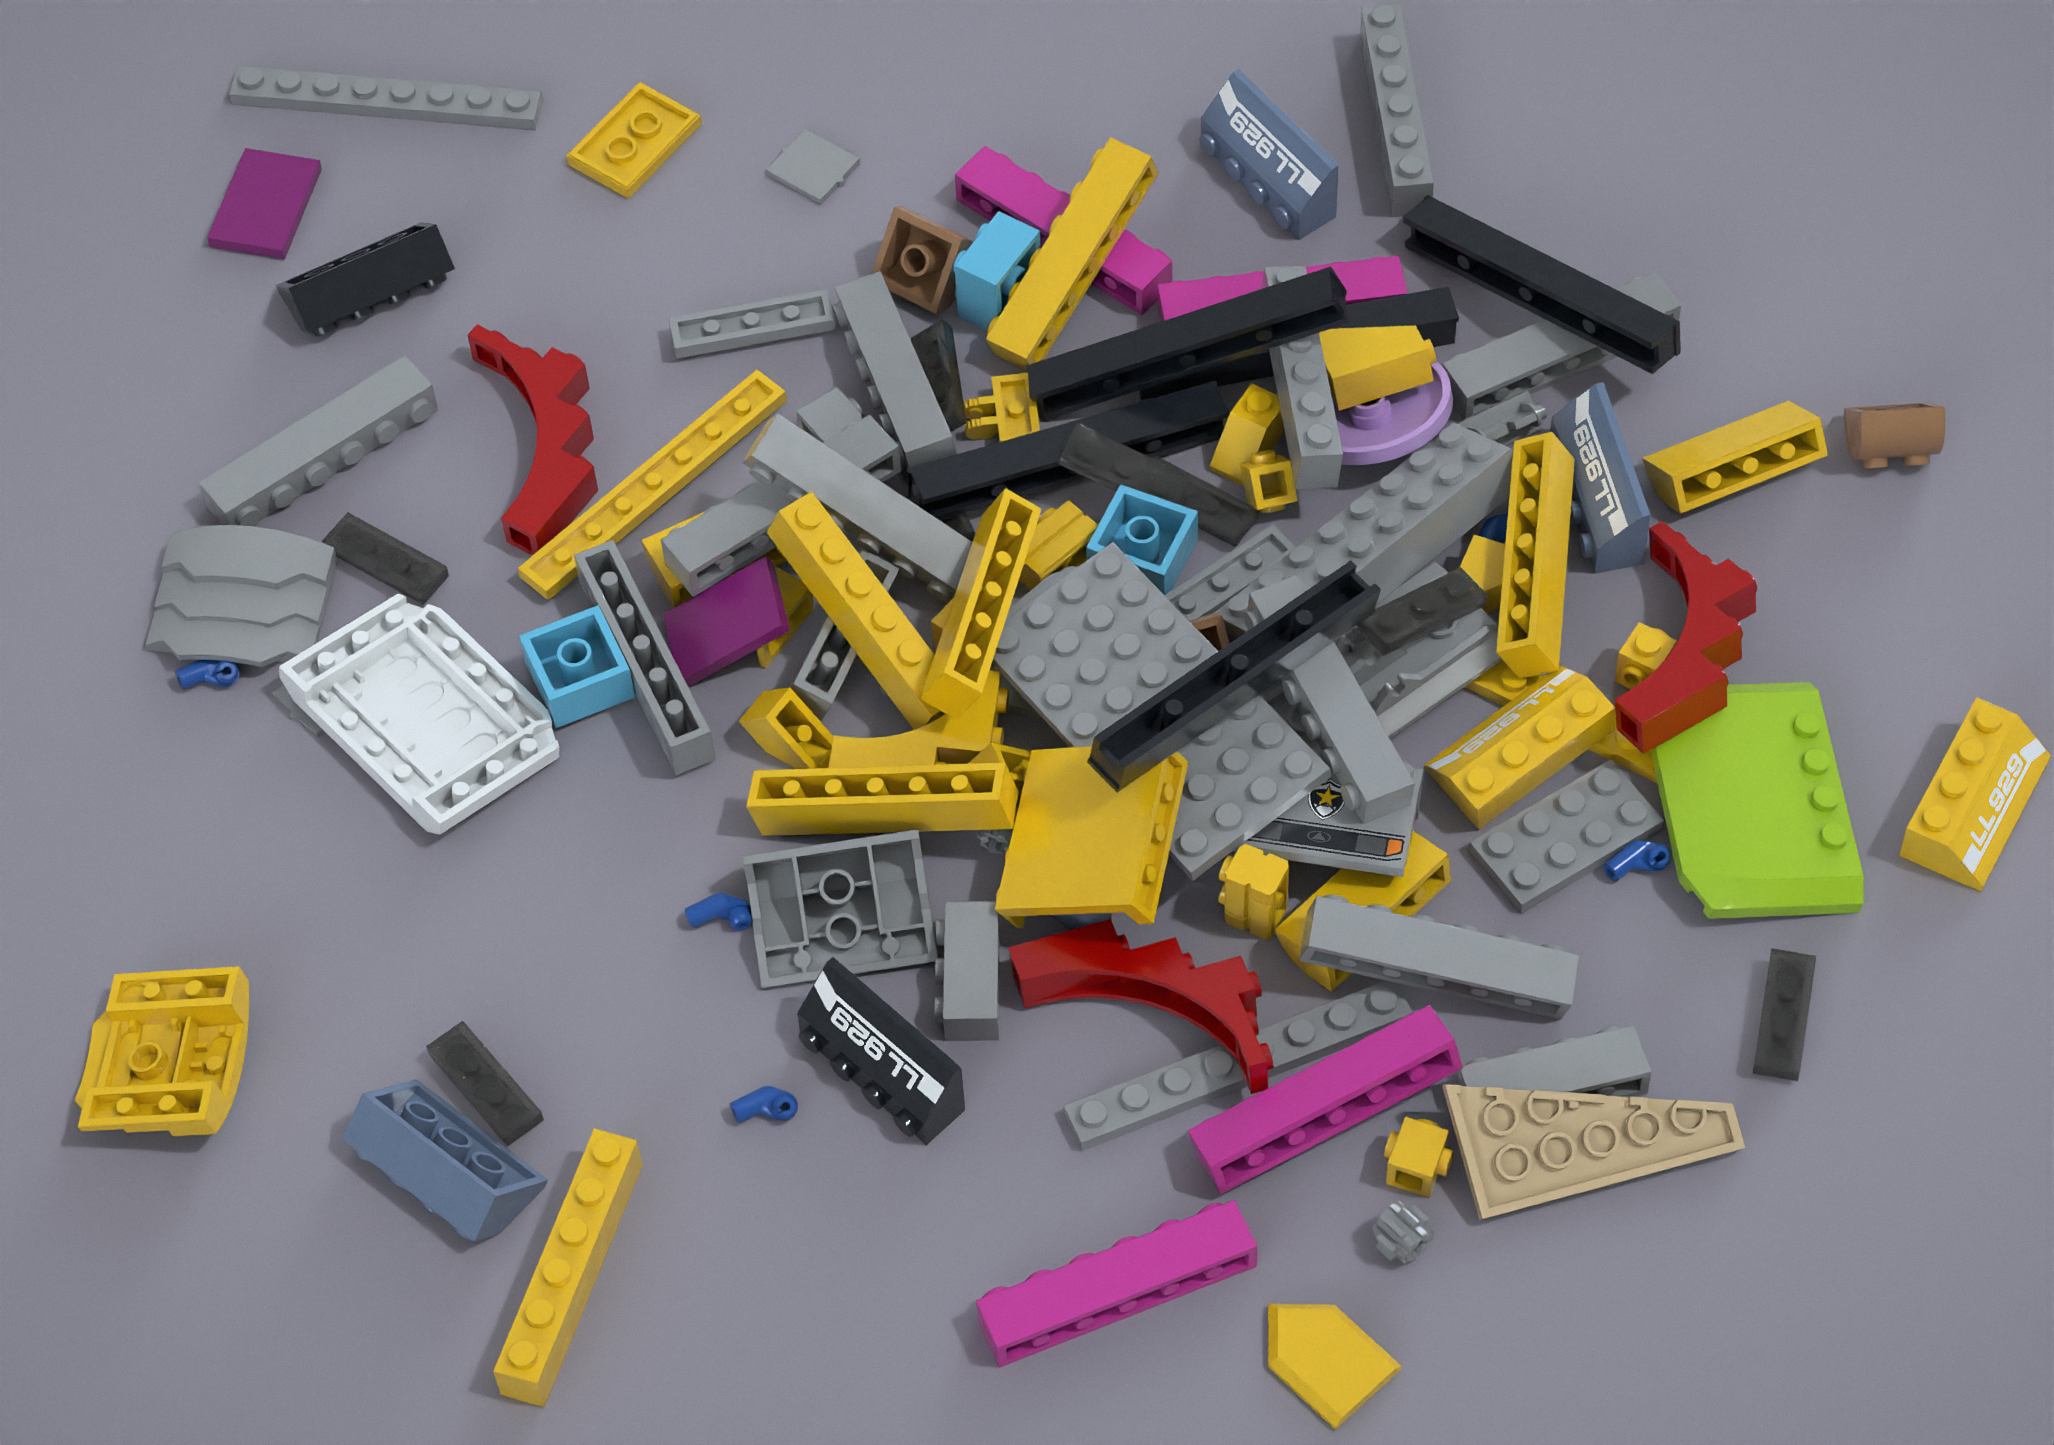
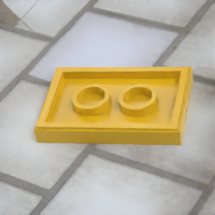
M639 82L566 155L567 165L629 199L702 125L701 115Z

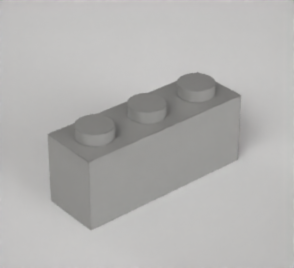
M996 901L945 902V919H936L937 946H944V958H936L935 961L936 985L943 984V997H935V1024H943L945 1041L999 1040L1000 916L994 910Z

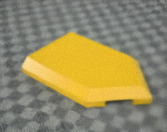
M1268 1303V1368L1335 1430L1402 1370V1366L1335 1304Z

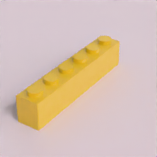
M1112 137L1109 138L1104 148L1097 150L1091 161V169L1083 182H1078L1073 188L1069 205L1064 213L1058 215L1052 222L1048 239L1043 247L1038 248L1031 256L1029 269L1022 281L1014 284L1008 295V303L1000 316H995L989 324L986 341L994 355L1026 370V365L1042 361L1046 358L1159 173L1152 156Z
M1552 431L1516 440L1513 447L1496 653L1520 679L1559 670L1575 459Z
M1006 488L981 516L920 700L957 720L983 692L1042 510L1040 507Z
M811 491L779 510L767 534L911 727L915 730L946 714L920 700L935 656L814 493Z
M1005 762L754 770L746 807L762 836L886 833L917 829L918 832L1013 829L1019 791Z
M594 1128L493 1370L500 1395L545 1407L643 1164L637 1140Z

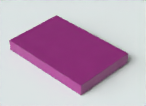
M245 148L208 234L209 246L285 259L321 173L320 160Z
M766 556L663 614L671 654L688 687L790 631L775 565Z

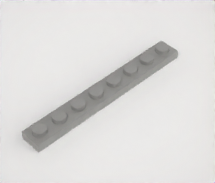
M238 65L229 93L232 105L536 130L543 104L541 90Z
M1385 980L1259 1029V1035L1256 1036L1259 1044L1267 1043L1273 1060L1274 1068L1267 1071L1268 1078L1347 1048L1366 1036L1374 1034L1401 1020L1406 1015L1412 1014L1413 1011L1398 984ZM1221 1044L1064 1105V1115L1081 1150L1084 1151L1245 1088L1248 1085L1237 1060Z

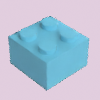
M1000 211L997 212L988 224L984 223L980 227L975 241L967 251L963 250L958 254L953 265L958 317L988 330L993 318L997 315L1000 316L1007 305L1008 295L1014 284L1021 282L1028 271L1031 256L1038 248H1041L1040 230Z
M1120 484L1086 547V559H1090L1114 542L1165 595L1173 589L1198 541V511Z
M599 605L519 635L525 665L545 707L549 710L555 728L635 698L630 668Z

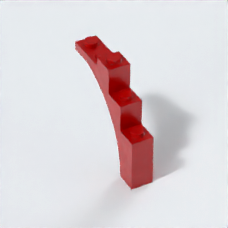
M476 324L467 335L472 359L505 376L522 395L537 424L536 450L528 478L518 497L501 517L506 542L533 556L568 527L598 492L594 466L586 458L580 456L594 440L590 415L581 406L577 405L590 389L586 366L576 355L571 353L565 354L554 347H551L542 358L535 350L529 347L522 348L509 341L502 333L495 330L490 331Z
M1664 521L1649 528L1650 559L1677 582L1684 596L1688 613L1681 635L1668 657L1640 684L1615 699L1616 729L1642 754L1727 707V686L1729 682L1723 669L1742 659L1741 639L1743 638V631L1738 622L1756 613L1757 584L1754 577L1747 570L1739 568L1729 558L1715 566L1707 555L1699 553L1689 544L1682 533L1675 532Z
M1111 919L1008 947L1012 977L1024 1009L1049 1002L1078 998L1116 999L1149 1005L1189 1021L1222 1044L1237 1060L1251 1094L1269 1088L1267 1071L1274 1068L1271 1052L1267 1043L1259 1044L1256 1037L1259 1035L1256 1020V998L1262 997V990L1256 972L1247 971L1241 955L1195 968L1191 954L1189 952L1182 953L1176 937L1130 950L1125 934L1117 935Z

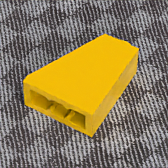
M1416 325L1338 328L1319 333L1331 395L1339 411L1434 381L1431 364L1437 363L1436 354L1430 339L1423 341Z

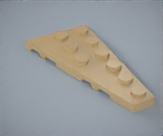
M1451 1084L1442 1085L1479 1220L1746 1148L1733 1103L1650 1099L1632 1096L1620 1097L1542 1090H1515L1497 1087H1470Z

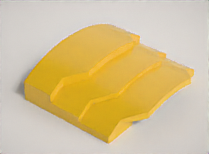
M234 966L114 974L106 1011L92 1026L87 1062L79 1090L74 1099L82 1109L78 1128L81 1131L124 1129L126 1133L169 1130L172 1136L216 1134L231 1109L245 1058L249 1024V980L241 968Z

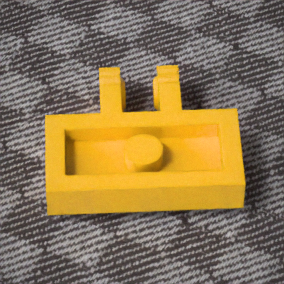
M1028 373L991 377L992 396L972 398L962 403L963 416L971 420L967 421V424L964 426L966 437H969V439H991L998 434L999 442L1040 431L1036 401L1033 402L1029 398Z

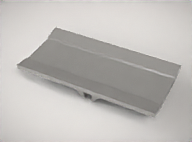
M1437 562L1432 563L1399 586L1376 605V611L1373 615L1334 641L1389 739L1395 737L1503 660L1496 653L1498 625ZM1280 680L1259 693L1311 749L1322 751L1316 739L1310 740L1306 735L1302 725V714L1296 704L1290 705L1287 701Z

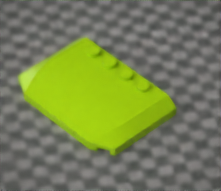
M1811 682L1728 684L1727 707L1650 750L1678 881L1687 893L1693 891L1704 904L1703 912L1708 919L1860 912L1864 904V875L1819 690Z

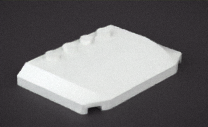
M396 594L279 666V677L293 701L419 825L430 833L439 835L559 758V744L555 740L549 710L441 608L427 604L424 608L407 603L406 596Z

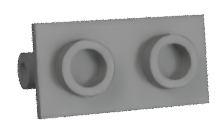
M1526 390L1456 424L1506 446L1542 429V420L1547 417V414L1541 403L1533 404L1529 391Z

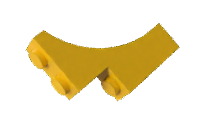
M989 670L982 694L958 720L948 714H944L933 722L915 730L886 737L857 738L834 735L828 768L946 764L945 762L968 764L991 742L1003 745L1004 728L998 727L1000 713H1007L1010 688L1003 686L1001 671Z

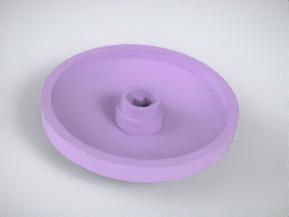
M1439 362L1431 364L1434 381L1340 411L1332 397L1343 450V465L1376 464L1402 457L1428 443L1442 430L1451 415L1453 396L1448 374Z

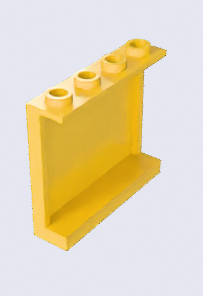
M1092 746L1031 750L1028 768L1024 773V785L1019 806L1015 812V823L1011 841L1005 854V866L1001 884L996 893L994 910L1016 928H1023L1025 916L1125 912L1137 924H1154L1188 767V761L1179 752L1176 751L1125 788L1116 792L1087 763Z

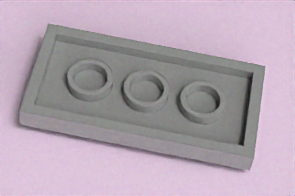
M1610 759L1469 842V852L1521 914L1599 868L1629 843L1635 840L1644 841L1663 830L1664 819L1614 761Z

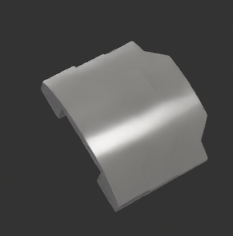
M212 525L194 527L172 533L161 567L163 577L154 604L155 612L145 644L146 650L171 652L179 660H220L264 667L273 662H287L318 642L338 565L334 547L294 533L254 526Z

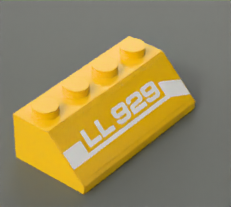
M1559 665L1558 671L1549 672L1424 764V769L1473 825L1480 830L1615 730V707L1587 676Z
M1976 697L1906 828L1899 856L1980 892L1983 890L2051 757L2049 752L2017 714Z

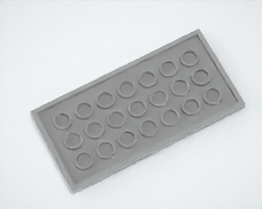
M1112 542L1006 619L992 664L1001 671V674L1070 748L1092 746L1094 737L1218 651ZM1260 694L1177 751L1188 761V767L1169 856L1194 881L1332 777L1330 767Z

